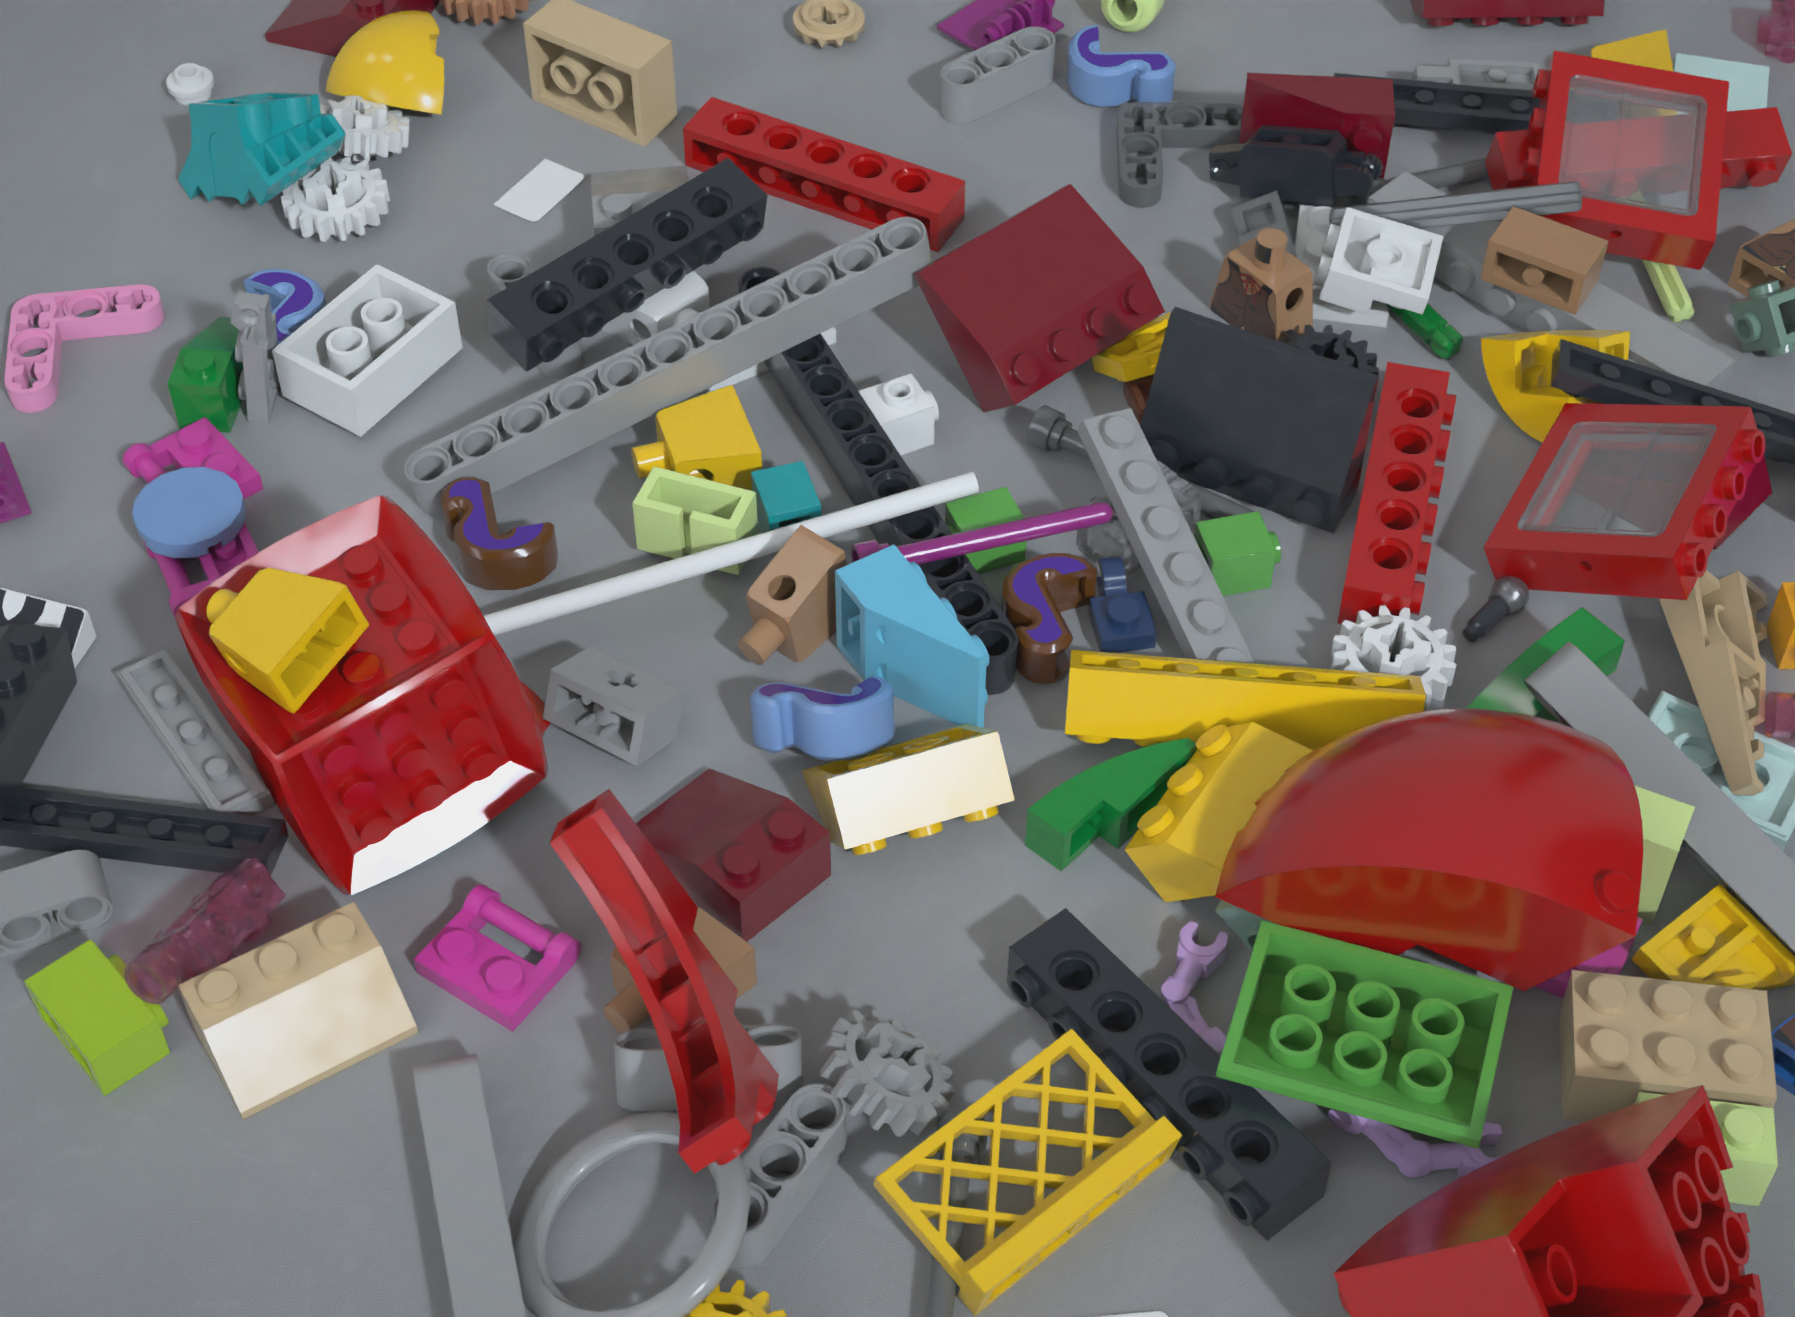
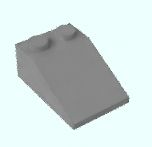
M686 165L591 173L594 236L688 182Z

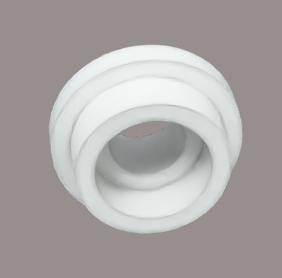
M185 63L178 66L168 75L166 85L169 93L175 97L178 103L188 105V103L205 101L210 98L212 94L211 89L214 86V78L208 68L194 63Z

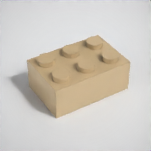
M551 0L523 23L532 100L643 147L647 146L677 118L671 40L572 0Z
M1577 970L1571 971L1559 1012L1562 1120L1585 1122L1634 1105L1639 1092L1667 1095L1700 1085L1704 1086L1707 1096L1711 1101L1774 1107L1777 1100L1767 991Z

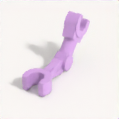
M1190 921L1181 929L1176 956V970L1173 976H1169L1162 984L1161 999L1221 1056L1226 1037L1218 1027H1208L1199 1012L1196 999L1192 997V992L1200 977L1207 979L1226 961L1228 934L1220 931L1213 944L1199 946L1196 944L1198 940V923Z
M1331 1109L1327 1115L1345 1132L1350 1134L1362 1132L1379 1147L1388 1160L1397 1165L1399 1171L1404 1176L1409 1178H1418L1429 1175L1431 1171L1457 1169L1458 1176H1464L1498 1159L1485 1156L1480 1148L1477 1149L1455 1142L1428 1144V1141L1413 1140L1409 1133L1393 1125ZM1484 1123L1479 1146L1497 1145L1502 1135L1501 1126Z

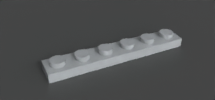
M1132 408L1082 419L1077 432L1184 657L1187 659L1256 664Z

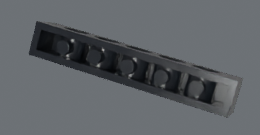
M727 158L487 299V332L526 372L542 362H551L565 348L583 337L588 338L596 335L611 320L625 312L631 313L637 310L649 297L664 288H673L682 281L684 276L704 264L710 265L714 263L725 251L741 241L747 242L755 238L764 227L768 195Z
M1063 909L1009 946L1007 985L1014 998L1026 1008L1032 1007L1048 1023L1056 1040L1070 1029H1073L1156 1121L1165 1116L1182 1135L1175 1150L1178 1152L1184 1167L1195 1178L1199 1180L1205 1179L1224 1198L1228 1210L1237 1221L1245 1226L1252 1225L1268 1241L1324 1197L1332 1162L1254 1087L1216 1077L1221 1056L1068 909ZM1067 987H1075V988H1078V989H1081V990H1069V989H1066V988H1067ZM1117 1028L1123 1030V1032H1112L1107 1029ZM1150 1070H1161V1071H1164V1072H1166V1073H1168V1074H1167V1075H1156V1074H1153V1073H1151V1072H1149V1071H1150ZM1193 1113H1205L1213 1118L1202 1119L1194 1116ZM1237 1157H1251L1259 1163H1244L1237 1159Z

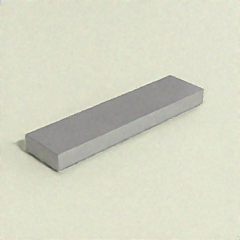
M168 647L115 672L119 685L205 810L254 816L274 806L271 792Z

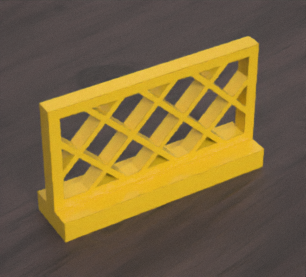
M1070 1029L878 1175L873 1186L959 1285L958 1298L976 1316L1165 1164L1182 1135L1165 1116L1156 1121L1075 1031ZM1068 1053L1086 1073L1085 1090L1049 1086L1050 1066ZM1040 1075V1085L1029 1083ZM1095 1084L1102 1092H1095ZM1011 1096L1039 1099L1037 1128L1001 1123L1002 1103ZM1049 1101L1084 1105L1083 1133L1047 1129ZM1094 1107L1119 1109L1134 1128L1122 1138L1093 1135ZM992 1111V1122L980 1121ZM962 1133L991 1137L989 1166L953 1162V1140ZM1000 1138L1037 1142L1035 1172L998 1167ZM1046 1144L1082 1148V1169L1074 1176L1045 1173ZM943 1149L942 1160L930 1159ZM1093 1149L1104 1151L1092 1161ZM913 1171L941 1175L939 1205L913 1202L897 1183ZM950 1176L988 1180L986 1211L948 1206ZM997 1182L1034 1186L1033 1208L1025 1215L996 1212ZM1044 1187L1056 1189L1044 1199ZM927 1218L938 1219L937 1229ZM947 1221L985 1225L983 1248L964 1262L946 1241ZM995 1226L1007 1228L994 1238Z

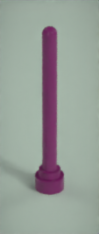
M1098 502L896 547L909 563L913 561L919 565L1105 524L1111 520L1113 510L1109 504ZM876 540L853 544L851 546L852 563L889 547L888 543L878 544Z

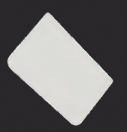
M544 159L496 201L494 206L528 221L536 222L583 181L584 175Z

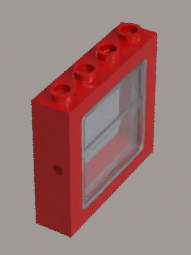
M1554 50L1547 70L1539 68L1536 74L1532 98L1540 99L1539 108L1534 107L1532 110L1527 132L1528 137L1535 138L1534 147H1529L1527 150L1522 176L1530 177L1529 186L1571 181L1579 182L1582 190V208L1578 212L1541 216L1608 240L1606 253L1701 270L1716 241L1729 81Z
M1565 403L1483 547L1495 580L1504 576L1517 577L1527 585L1528 590L1687 600L1697 579L1705 574L1708 557L1717 539L1724 536L1727 528V519L1736 501L1743 498L1746 482L1755 464L1761 462L1764 456L1765 437L1761 430H1757L1751 407Z

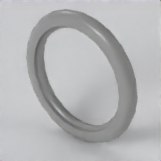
M660 1111L630 1115L601 1126L576 1142L548 1169L533 1190L520 1219L515 1243V1259L522 1294L527 1307L536 1317H685L716 1289L735 1261L747 1230L750 1191L746 1167L740 1155L721 1166L717 1165L715 1161L708 1165L716 1182L718 1195L717 1215L707 1243L692 1265L672 1285L646 1301L624 1309L597 1311L583 1308L568 1300L555 1286L547 1267L546 1256L550 1229L560 1207L574 1187L597 1166L619 1153L638 1146L657 1143L678 1145L679 1117L676 1113Z

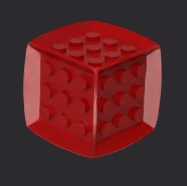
M379 495L338 511L273 543L212 582L179 607L175 614L183 641L203 684L229 725L249 750L266 787L271 792L275 803L290 828L320 869L342 894L352 895L376 885L452 846L506 810L547 776L548 765L542 737L548 729L550 722L543 719L544 702L531 688L519 680L510 660L494 636L478 605L446 557L417 523L389 496ZM265 568L288 571L340 582L346 585L369 623L368 628L295 714L284 709L237 674L229 666L209 636L212 623L207 617V606L211 597L221 589H229L239 594L260 570Z

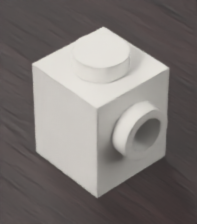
M912 373L859 391L900 455L934 444L935 421L939 419L938 405L933 394L928 390L924 391Z

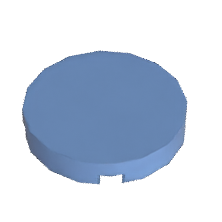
M187 467L164 473L145 485L134 500L132 518L139 538L141 537L145 541L146 546L154 553L171 558H195L210 553L208 547L214 546L220 541L223 547L236 537L245 522L246 506L237 482L224 472L207 467Z

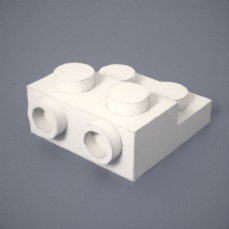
M1347 207L1340 226L1330 224L1321 253L1331 255V257L1321 256L1313 280L1314 285L1322 287L1319 300L1368 314L1373 300L1398 309H1406L1423 315L1429 300L1443 236Z

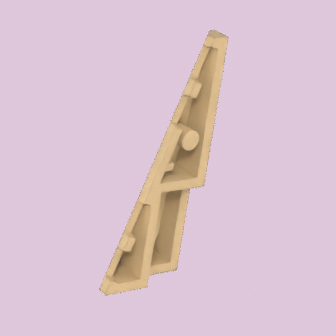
M1706 570L1705 574L1697 579L1687 600L1659 599L1730 791L1735 796H1754L1764 790V784L1757 777L1754 763L1764 757V744L1759 739L1754 740V728L1765 721L1766 662L1760 657L1758 643L1767 638V627L1762 621L1757 622V611L1767 606V595L1740 571L1731 573L1718 580Z

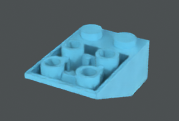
M893 544L835 570L837 648L864 681L873 675L883 678L890 683L893 689V696L954 724H969L984 728L985 704L988 702L985 688L986 667L989 666L990 662L987 649L977 635H970L960 624L950 602L946 598L939 599L929 587L919 565L913 561L909 563Z

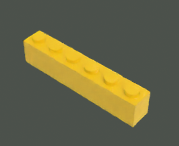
M1071 650L1065 734L1076 735L1080 741L1093 744L1106 743L1111 738L1133 739L1137 745L1147 747L1183 738H1189L1197 743L1198 739L1214 726L1225 725L1229 727L1255 722L1309 749L1316 750L1337 737L1363 726L1394 716L1424 711L1426 694L1420 676Z

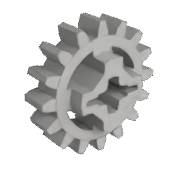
M872 1009L866 1018L857 1010L851 1011L846 1020L840 1017L825 1037V1043L818 1051V1057L826 1062L820 1070L821 1077L834 1080L837 1083L830 1092L834 1098H844L850 1105L849 1114L853 1117L860 1115L862 1112L869 1115L871 1126L877 1131L883 1123L890 1124L892 1131L897 1137H903L909 1128L917 1136L923 1135L929 1126L934 1128L938 1118L951 1106L949 1101L956 1092V1088L947 1083L953 1074L951 1068L939 1065L936 1062L942 1053L939 1048L929 1047L923 1040L924 1033L919 1029L911 1034L903 1030L902 1020L897 1016L894 1017L891 1023L884 1022L878 1010Z

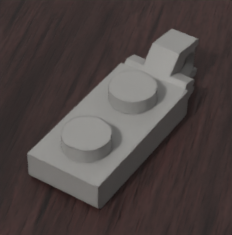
M1449 58L1446 65H1416L1412 80L1533 91L1538 69H1541V64L1528 61Z
M238 290L233 302L231 324L240 330L236 341L235 358L237 362L243 363L244 368L240 375L238 395L239 399L246 400L248 422L269 423L281 388L272 350L278 346L276 314L271 313L270 295L243 292V290Z

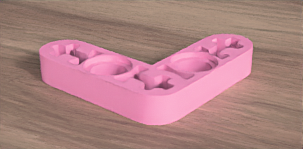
M136 284L33 294L18 300L11 310L4 377L12 406L21 412L34 413L50 407L56 401L62 341L139 334L159 327L165 318L159 291L149 285ZM100 310L99 313L90 317H77L84 311ZM36 319H38L40 328H32L31 326L35 324ZM33 349H46L43 353L36 356H22ZM29 377H36L37 381L30 388Z

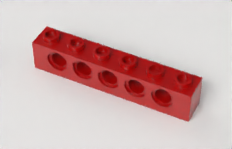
M711 97L683 127L685 165L687 167L705 172L729 158L766 194L871 230L900 217L918 219L925 225L930 250L935 252L941 250L965 219V180L718 98Z
M1387 362L1337 624H1342L1345 620L1356 624L1358 611L1361 610L1366 611L1372 617H1377L1380 606H1386L1390 614L1394 616H1399L1400 611L1404 607L1410 608V614H1420L1425 582L1415 581V575L1426 576L1432 543L1421 540L1422 535L1433 536L1438 504L1428 503L1429 497L1439 499L1445 468L1435 466L1434 464L1435 461L1445 462L1451 431L1441 429V425L1451 426L1457 395L1447 394L1450 372Z

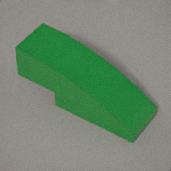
M1581 607L1527 648L1467 708L1521 713L1558 722L1530 692L1524 680L1568 641L1582 651L1606 676H1609L1617 669L1625 640L1585 608Z
M1183 738L1130 751L1090 767L1055 787L1027 809L1025 846L1060 871H1063L1099 837L1119 849L1139 830L1137 824L1140 818L1148 810L1155 807L1169 789L1167 782L1170 777L1184 767L1197 749L1196 743L1189 738Z

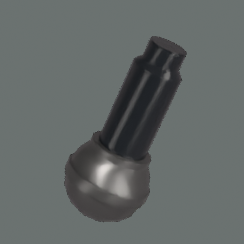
M1504 576L1497 579L1492 586L1488 601L1468 620L1467 626L1462 631L1463 636L1468 641L1475 642L1479 637H1484L1504 616L1523 610L1529 600L1527 585L1520 578L1513 576Z

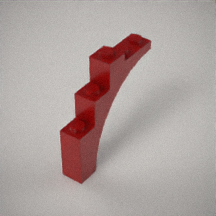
M607 789L559 821L549 843L575 878L606 927L627 965L650 1014L666 1057L675 1090L680 1124L678 1153L695 1174L714 1161L719 1166L729 1163L748 1147L750 1138H752L753 1125L764 1119L774 1107L779 1074L734 1015L738 989L693 930L698 911L697 905L612 791Z

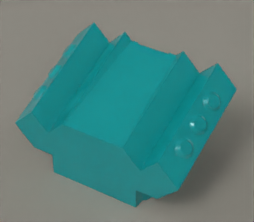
M267 92L188 103L191 121V150L178 181L191 200L203 192L208 202L218 196L237 198L241 205L254 197L258 204L262 206L337 154L346 133L333 114H321L319 94Z

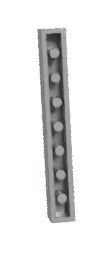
M1404 171L1369 196L1367 204L1445 196L1447 194ZM1485 221L1421 228L1422 230L1443 236L1434 278L1524 332L1554 330L1630 331L1628 361L1726 392L1735 359L1599 281L1576 315L1481 280L1488 241L1499 226L1496 222Z

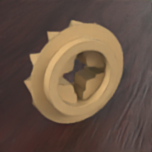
M807 0L799 5L793 14L794 31L796 35L803 37L805 44L818 42L821 48H824L827 44H834L841 48L843 41L854 42L857 40L858 34L864 31L865 14L862 8L851 0Z

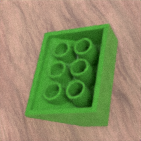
M1262 920L1218 1064L1216 1077L1478 1149L1514 986Z

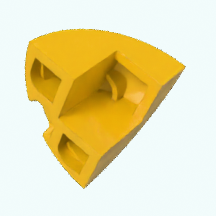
M402 11L382 16L359 29L345 43L336 56L327 79L325 91L344 97L351 95L362 96L364 100L384 103L392 107L442 114L444 59L435 53L437 38L440 32L434 17L424 11Z
M1554 330L1481 338L1482 357L1486 375L1494 395L1511 420L1525 433L1543 443L1565 403L1602 404L1585 397H1574L1560 389L1551 387L1552 355L1560 339L1628 360L1630 331Z

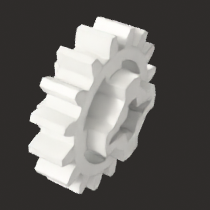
M345 96V100L340 102L327 100V106L320 104L321 114H333L346 133L337 154L351 157L353 161H370V157L375 154L388 157V151L398 154L402 153V148H408L409 118L402 117L400 110L388 111L389 106L384 103L364 100L362 96Z
M344 157L341 163H337V161H333L331 158L283 190L284 195L281 196L284 216L288 218L290 228H301L302 236L305 238L313 235L315 232L319 233L321 242H326L330 235L338 236L341 241H346L347 234H351L352 231L360 236L365 235L364 226L366 224L379 226L381 224L379 215L388 214L389 212L387 203L390 201L386 180L382 179L381 170L379 168L370 170L369 163L366 160L359 162L357 165H352L350 157Z
M1380 606L1377 617H1372L1366 611L1361 610L1358 611L1356 624L1345 620L1342 623L1340 635H1335L1333 639L1330 669L1420 676L1426 694L1424 711L1429 710L1431 698L1442 701L1445 698L1447 686H1452L1457 665L1454 663L1456 647L1445 644L1448 634L1445 629L1434 631L1429 629L1431 617L1426 615L1415 621L1410 619V608L1404 607L1400 611L1399 616H1394L1390 614L1386 606Z

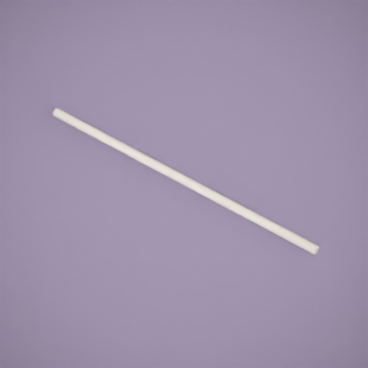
M971 471L484 615V618L494 636L779 552L800 525L826 538L978 493V482L974 472Z

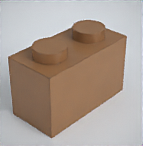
M1513 206L1488 241L1480 279L1576 315L1599 280L1609 241Z

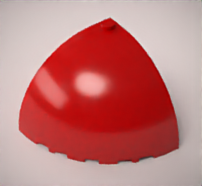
M1479 708L1438 709L1394 716L1347 732L1303 756L1285 770V773L1273 787L1265 791L1254 803L1257 808L1244 829L1236 833L1224 861L1215 894L1216 898L1275 924L1397 956L1416 945H1420L1526 991L1636 937L1643 866V825L1639 798L1632 777L1623 760L1610 746L1596 737L1557 722L1527 714Z
M1703 1085L1663 1095L1601 1115L1537 1140L1475 1169L1398 1215L1368 1239L1333 1273L1338 1284V1295L1341 1304L1351 1317H1765L1759 1275L1754 1273L1745 1275L1744 1265L1747 1264L1750 1253L1747 1236L1750 1233L1747 1215L1746 1212L1735 1213L1731 1210L1721 1171L1733 1168L1720 1126Z

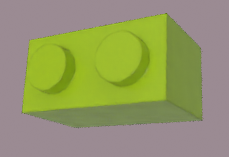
M91 939L24 980L39 1017L104 1097L171 1053L162 1031L164 1027L169 1025V1021L159 1003L150 993L139 997L132 988L136 985L135 980L122 959L117 954L106 958Z

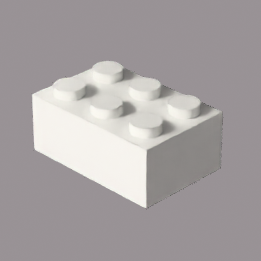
M376 264L276 346L272 353L283 397L361 437L463 347L454 301Z

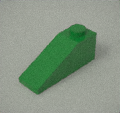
M229 317L217 318L180 350L167 382L179 429L206 417L219 432L231 433L243 401L239 399L238 388L240 375L244 368L243 363L237 362L235 358L236 341L240 330L231 324V318Z

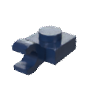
M1120 556L1098 559L1102 577H1096V584L1100 597L1090 598L1088 613L1099 652L1121 653L1155 648L1157 632L1145 592H1127L1125 569Z

